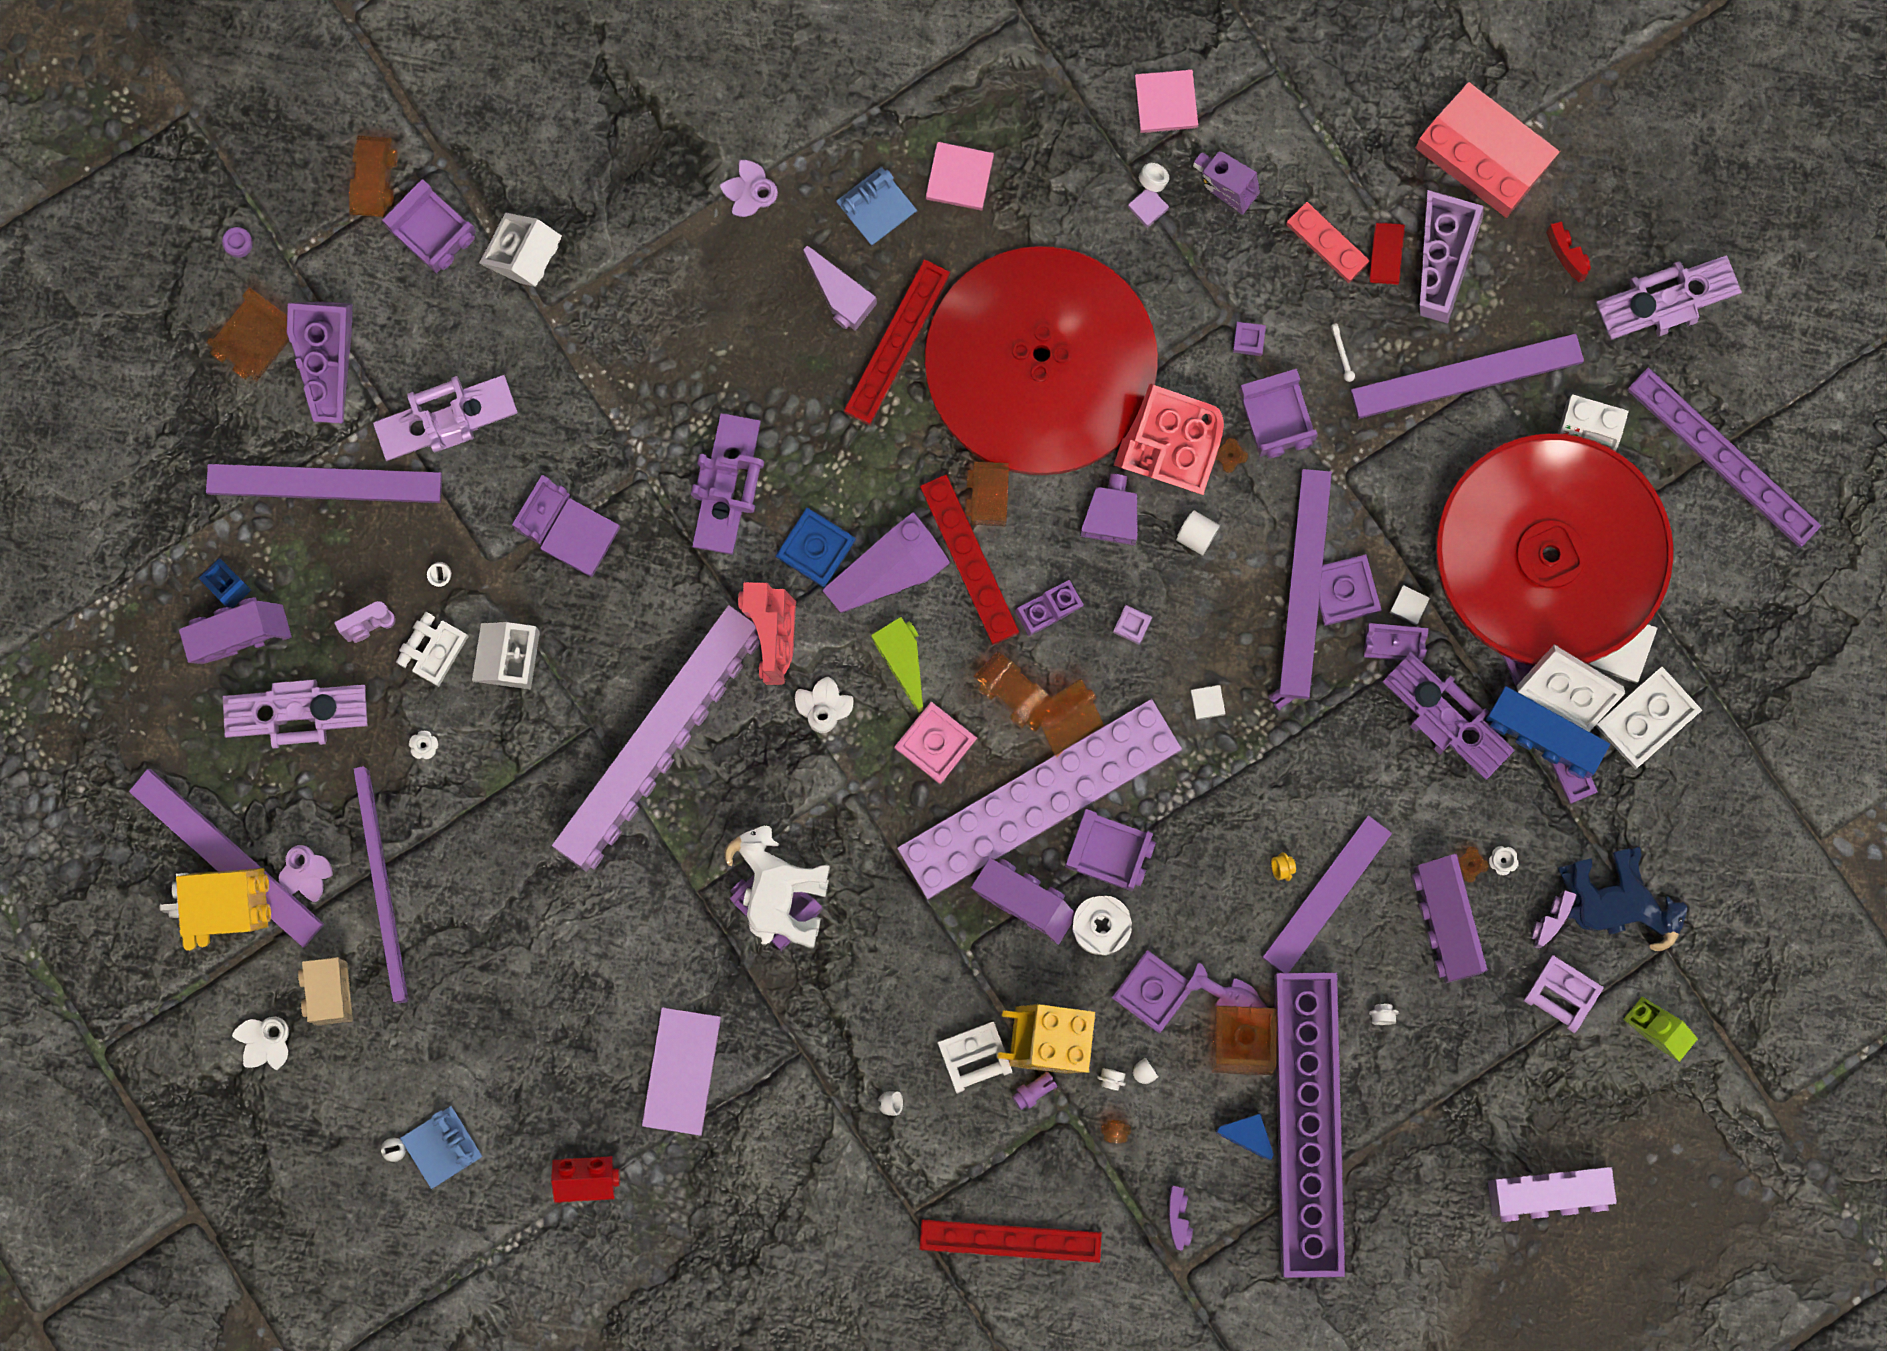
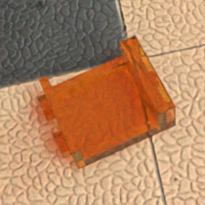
M249 287L242 295L245 300L214 340L209 338L206 343L210 346L211 351L209 353L221 363H224L225 360L229 361L234 365L232 371L244 380L250 377L257 382L289 342L287 334L288 316Z

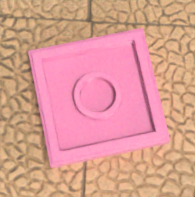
M1193 70L1135 75L1140 133L1198 128Z
M937 142L926 200L982 211L994 153Z
M930 702L895 745L894 749L941 785L975 743L977 737L934 703Z

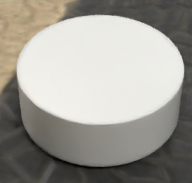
M1148 163L1141 170L1139 181L1146 189L1160 192L1167 185L1169 174L1161 165Z

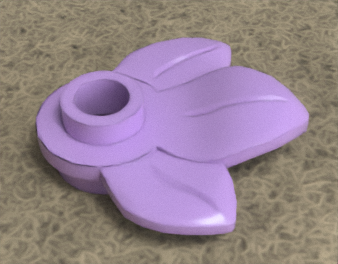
M740 160L739 162L740 177L727 180L720 185L724 195L735 202L732 214L740 217L751 216L760 207L772 205L778 195L776 185L771 180L766 179L763 168L748 160ZM760 190H767L769 192L768 196L765 198L759 197L758 192Z
M305 845L294 846L286 855V866L279 874V884L291 895L299 890L307 899L317 902L323 893L324 884L322 879L333 875L331 864L324 856L314 855L313 851ZM300 855H303L305 858L303 865L299 863Z

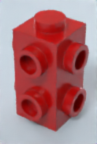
M613 1157L552 1160L551 1184L554 1203L614 1199L615 1187H620L619 1168L614 1169Z

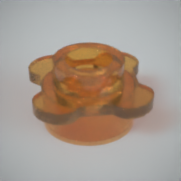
M1229 438L1218 449L1215 460L1221 462L1225 472L1232 473L1238 464L1247 461L1248 454L1242 451L1236 439ZM1229 453L1233 454L1232 458L1228 457Z
M1469 847L1466 850V854L1461 858L1457 857L1461 873L1464 875L1463 878L1468 883L1474 882L1478 874L1486 872L1489 868L1488 862L1483 860L1481 855L1478 854V850L1474 847ZM1469 862L1474 864L1472 868L1468 866Z
M1109 1120L1107 1124L1101 1125V1133L1104 1134V1140L1107 1142L1122 1143L1128 1141V1135L1131 1134V1126L1125 1125V1122L1121 1120Z

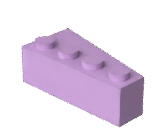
M1427 191L1420 297L1421 316L1445 323L1449 322L1483 219L1484 206Z
M1612 1167L1488 1181L1492 1217L1500 1216L1501 1222L1519 1220V1214L1530 1213L1531 1219L1549 1217L1548 1211L1560 1210L1561 1216L1579 1214L1578 1208L1589 1206L1591 1212L1609 1211L1608 1204H1617Z

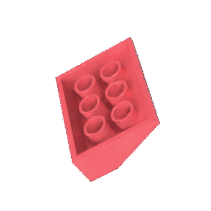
M1470 82L1437 116L1419 138L1415 148L1505 218L1511 214L1560 153L1554 146Z

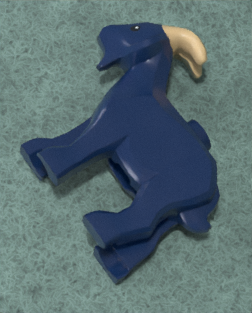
M1640 847L1612 853L1618 873L1619 885L1597 890L1591 884L1588 875L1592 868V858L1558 868L1567 890L1576 894L1577 906L1571 908L1568 918H1573L1582 929L1594 932L1607 930L1610 935L1626 931V924L1640 922L1664 937V940L1660 943L1651 944L1649 946L1651 950L1663 951L1671 947L1676 941L1684 924L1687 905L1684 902L1675 903L1669 896H1666L1667 908L1663 911L1660 909L1641 878L1639 871Z

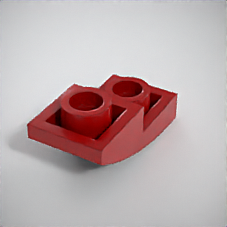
M1562 222L1551 224L1546 232L1558 260L1577 282L1584 281L1588 271L1591 270L1588 255L1583 254L1581 246L1569 249V246L1572 245L1571 236L1568 229L1564 230Z
M1376 223L1370 283L1399 285L1405 224Z

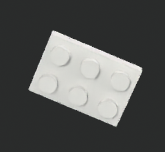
M1556 645L1549 649L1517 685V690L1520 694L1588 732L1594 728L1625 694L1623 686Z
M1661 667L1595 726L1636 770L1699 714L1702 709L1672 676Z

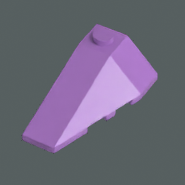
M288 303L287 334L293 346L296 365L300 370L306 399L312 419L315 422L343 423L352 334L353 304Z
M913 512L886 533L822 591L837 610L843 613L873 602L878 598L898 593L908 587L928 582L948 566L950 561L932 534Z

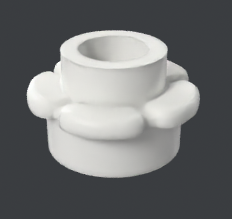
M419 731L417 735H413L410 738V752L417 759H430L435 755V751L438 748V740L435 736H431L429 731ZM421 743H426V747L422 748Z
M1499 846L1492 851L1493 855L1489 858V864L1492 869L1496 870L1497 874L1508 875L1510 871L1516 870L1519 861L1517 853L1513 848ZM1506 858V863H1502L1501 859Z
M1377 1004L1374 1006L1375 1010L1369 1012V1015L1372 1016V1024L1374 1025L1395 1024L1396 1015L1399 1014L1397 1010H1393L1391 1004Z
M1102 1068L1101 1076H1097V1079L1102 1080L1101 1086L1118 1091L1120 1085H1126L1124 1082L1126 1074L1119 1071Z

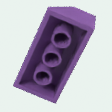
M1449 855L1418 865L1414 868L1415 873L1412 874V881L1415 891H1420L1423 902L1419 903L1423 920L1428 919L1431 931L1427 932V937L1431 949L1436 948L1439 960L1435 961V968L1438 977H1443L1444 982L1449 983L1486 972L1487 967L1457 855Z

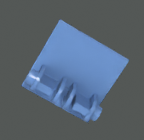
M882 166L836 201L871 246L917 212L916 208L893 181L892 174L888 170H884Z
M452 1106L444 1111L437 1112L430 1120L400 1138L431 1189L483 1157Z

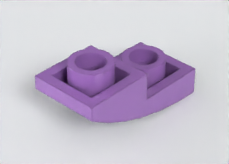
M1068 580L1046 591L1042 596L1018 607L1015 613L1028 636H1031L1084 605L1072 583Z
M1171 1186L1168 1205L1169 1229L1174 1248L1183 1251L1184 1245H1190L1193 1228L1188 1227L1189 1221L1178 1218L1179 1213H1185L1188 1196L1183 1195L1185 1188Z

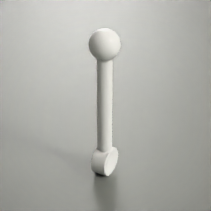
M1332 324L1331 330L1345 370L1344 379L1351 382L1355 379V374L1350 370L1338 324Z

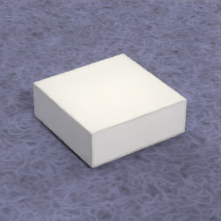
M1403 585L1390 613L1417 625L1430 598Z
M1220 685L1190 691L1196 720L1225 715Z

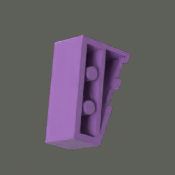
M248 598L240 601L239 607L233 609L231 607L221 608L214 611V616L210 618L199 617L190 620L189 626L179 629L188 663H209L238 654V650L254 644L255 648L265 646V640L273 637L282 638V640L292 638L283 604Z
M989 858L971 888L985 900L1009 915L1012 914L1024 921L1033 930L1037 929L1046 934L1051 941L1059 945L1073 923L1075 912L1063 900L1065 895L1052 887H1049L1048 890L1043 889L1039 886L1041 882L1028 873H1025L1024 876L1014 872L1016 867L1004 859L997 862Z

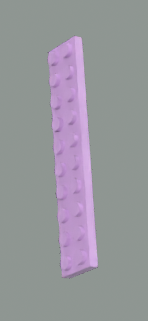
M1151 699L897 849L928 900L983 868L989 858L993 860L1000 858L1182 751V748Z

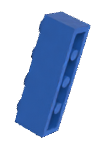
M1507 686L1500 692L1485 720L1490 723L1489 727L1501 735L1506 733L1517 738L1515 742L1528 750H1531L1532 747L1543 753L1542 757L1553 764L1560 762L1569 767L1568 772L1580 779H1584V777L1590 778L1595 774L1610 746V743Z

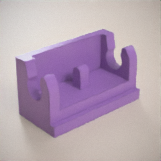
M542 475L512 524L515 531L541 545L570 494L567 493L564 487L555 485L549 478Z
M1369 623L1365 632L1364 657L1403 661L1412 652L1423 662V658L1426 655L1425 642L1428 637V628Z

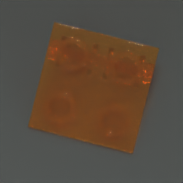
M1082 679L1077 680L1033 708L1035 716L1056 757L1065 749L1104 727L1093 703L1096 695L1091 689L1087 690Z

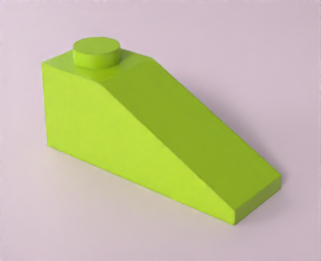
M902 617L872 634L871 639L919 714L923 711L918 649L915 639L919 635L910 621L905 623Z

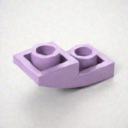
M1564 891L1560 893L1559 897L1555 896L1550 911L1551 914H1555L1554 918L1545 916L1541 918L1540 922H1535L1531 938L1535 939V948H1541L1546 945L1562 927L1573 906L1576 897L1575 893Z

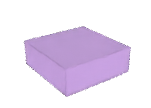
M1148 189L1144 190L1128 204V208L1146 228L1169 210V206L1158 194Z
M1125 605L1113 633L1140 645L1152 617Z

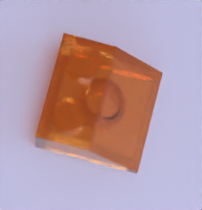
M1216 1006L1212 1041V1073L1271 1076L1276 1068L1277 1008Z

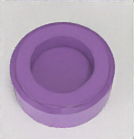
M233 227L225 232L222 238V245L230 256L241 258L251 251L253 240L245 229Z

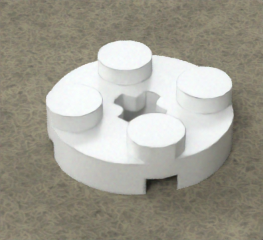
M1097 896L1085 900L1078 907L1073 917L1072 930L1076 941L1084 950L1091 954L1106 956L1119 951L1127 943L1131 935L1132 921L1127 907L1121 901L1111 896ZM1104 918H1107L1109 920L1107 926L1111 929L1108 932L1101 931L1098 933L1095 930L1097 925L1094 921L1096 919L1102 921Z

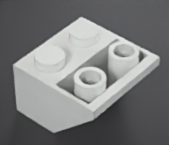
M509 622L481 623L472 681L531 689L540 634L536 626Z

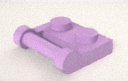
M377 601L334 623L339 633L348 642L353 640L354 643L368 638L370 636L369 632L380 626L387 629L394 626L396 619L383 602Z
M1552 955L1524 998V1002L1530 1006L1533 1004L1568 1025V1030L1576 1033L1604 987ZM1544 987L1579 1008L1576 1014L1572 1015L1540 994Z

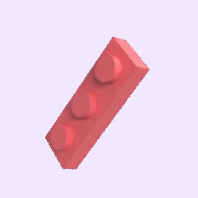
M1308 202L1287 221L1286 225L1347 283H1350L1369 264L1370 260Z

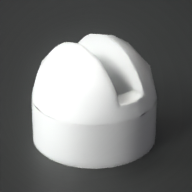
M443 562L432 564L427 572L429 582L438 587L446 585L452 575L450 567ZM437 566L442 567L443 580H439Z
M1146 1058L1134 1066L1133 1075L1139 1083H1151L1158 1078Z
M884 1092L878 1098V1101H881V1106L878 1108L883 1114L899 1115L901 1113L903 1098L900 1092Z
M388 1138L383 1142L381 1154L387 1161L397 1162L405 1156L406 1147L400 1139ZM399 1145L400 1150L386 1154V1148Z

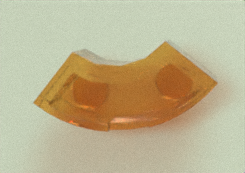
M358 135L352 162L356 163L354 179H350L349 214L384 217L387 207L392 206L393 189H389L392 167H396L398 152L396 149H393L392 138Z
M996 651L974 675V678L981 684L978 689L989 700L995 698L1012 713L1009 718L1021 729L1027 726L1036 732L1059 706L1036 682L1033 684L1020 673L1021 669L999 651Z

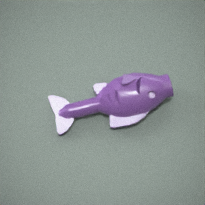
M1201 963L1196 965L1192 978L1185 986L1186 990L1194 991L1202 988L1218 997L1219 1000L1215 1006L1226 1010L1234 1020L1242 1023L1262 1026L1266 1029L1275 1015L1260 999L1252 986L1235 978L1232 981L1231 987H1223L1207 977V972Z

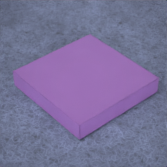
M568 498L540 549L580 572L593 577L617 535L620 525Z
M1366 554L1323 565L1319 610L1324 626L1382 611Z
M1147 950L1112 999L1160 1034L1191 991L1185 989L1189 982L1186 978Z

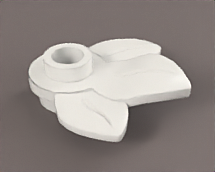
M825 677L817 682L813 692L798 689L795 694V704L798 712L808 718V723L814 731L827 733L836 726L838 720L847 717L851 713L853 697L849 695L839 696V689L835 681L830 677ZM821 714L828 716L826 720H819L817 717Z
M269 1017L263 1022L254 1019L247 1020L239 1025L232 1034L236 1040L246 1043L243 1054L244 1067H258L268 1061L272 1068L278 1070L287 1060L289 1051L285 1041L289 1036V1027L279 1017ZM273 1026L279 1028L277 1037L270 1036L269 1031Z

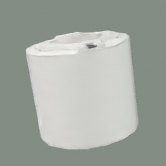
M1193 510L1182 525L1176 541L1203 556L1219 530L1220 525Z

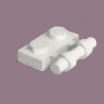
M425 612L421 620L415 622L413 626L414 632L406 644L403 643L399 649L401 653L396 663L406 668L411 658L416 660L417 663L412 672L439 687L469 636L444 621H441L437 629L434 630L430 626L435 617ZM427 636L431 639L423 653L416 649L423 637Z

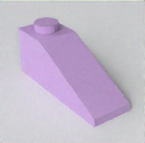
M806 246L803 250L804 257L832 314L835 315L833 317L834 321L845 329L850 327L856 331L876 306V297L809 246Z

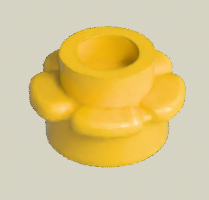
M1285 852L1272 858L1271 868L1274 877L1277 880L1285 879L1290 881L1292 879L1291 874L1296 872L1294 859L1291 856L1288 857Z

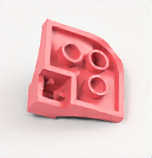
M1149 384L1139 412L1126 437L1122 438L1114 466L1203 495L1223 434L1224 422L1221 411L1211 404ZM1204 414L1208 415V421L1206 423L1202 421V417Z
M744 583L743 591H740L738 595V606L748 618H752L758 632L763 659L759 664V677L763 679V683L766 685H783L785 683L784 675L793 657L796 601L785 589H772L768 583Z

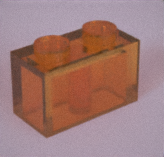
M974 462V470H968L967 488H973L972 499H966V516H971V525L1006 526L1009 463Z

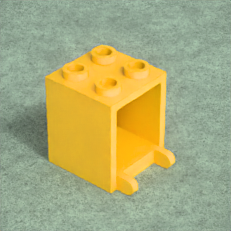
M264 868L199 872L176 876L180 936L183 937V947L186 950L195 949L197 944L200 947L208 946L210 943L209 934L251 932L268 927V922L271 921V908L266 901L269 879L264 874Z
M1039 1004L1015 1007V1012L1002 1011V1017L1014 1018L1011 1052L1010 1054L998 1052L997 1059L1010 1060L1009 1066L1065 1074L1089 1073L1095 1012Z

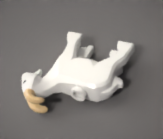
M762 826L748 831L732 840L727 845L724 854L728 866H732L733 856L739 851L755 873L752 889H746L743 906H748L747 918L750 931L762 939L761 944L763 945L770 943L774 938V934H780L787 937L793 943L814 948L821 918L815 917L806 922H799L790 916L789 912L794 892H804L826 897L830 865H820L816 868H801L788 864L782 859L765 852L767 846H779V843L773 840L772 828L769 826Z

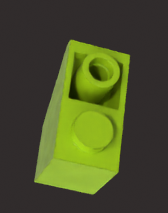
M1644 997L1639 999L1624 1018L1626 1023L1655 1047L1679 1062L1698 1040L1681 1019Z

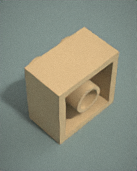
M340 958L302 962L303 969L298 971L300 987L305 988L306 999L301 1000L303 1017H307L308 1022L315 1025L353 1021L348 962Z

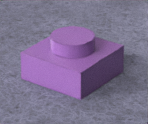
M1237 322L1233 353L1262 356L1266 325Z

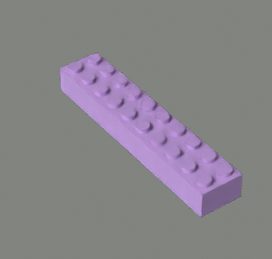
M728 605L552 844L557 852L585 872L589 868L594 870L604 857L601 852L605 846L615 843L622 832L619 830V827L625 819L629 822L639 809L637 806L638 801L642 796L647 798L657 784L654 782L655 778L660 772L664 774L670 768L674 761L671 757L677 748L682 750L691 738L689 732L695 724L700 726L709 714L707 707L712 701H719L726 691L724 685L729 677L734 679L744 666L741 663L747 653L752 655L760 645L754 622Z

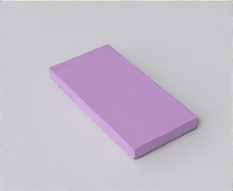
M668 1008L661 1009L642 1123L643 1127L702 1136L721 1017Z

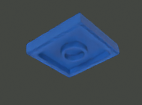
M806 508L775 557L825 588L856 542V538L814 511Z

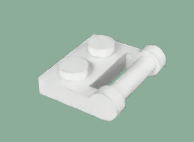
M994 1022L938 1042L956 1093L965 1091L964 1087L1003 1073L1005 1076L1013 1073L1011 1066H1009V1061L1004 1059H998L999 1062L962 1076L959 1075L957 1070L958 1067L995 1053L996 1055L998 1052L1005 1053Z

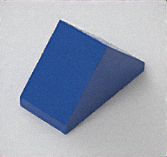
M220 558L199 577L202 583L226 607H231V609L251 591Z
M1260 1114L1220 1126L1215 1132L1268 1161L1274 1155Z

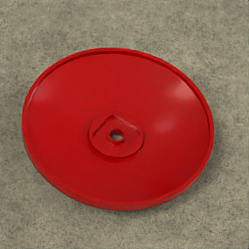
M1036 246L1006 251L983 261L968 271L953 285L938 306L931 322L925 349V370L930 396L937 413L950 433L965 448L982 460L1001 469L1028 475H1054L1075 471L1099 461L1117 449L1121 444L1122 438H1125L1139 412L1149 384L1155 385L1158 367V352L1153 326L1146 309L1132 288L1117 273L1096 259L1079 252L1056 247ZM1038 348H1045L1049 351L1050 357L1044 362L1037 361L1033 356L1034 351Z
M1539 434L1519 438L1491 450L1475 462L1460 478L1450 493L1439 520L1436 536V562L1441 586L1454 613L1463 625L1486 646L1512 660L1535 666L1549 649L1556 645L1585 664L1605 658L1624 647L1654 617L1667 592L1672 574L1673 538L1669 519L1661 499L1648 479L1629 460L1611 448L1583 437L1567 434ZM1548 547L1556 549L1559 555L1558 560L1548 562L1543 557V550Z

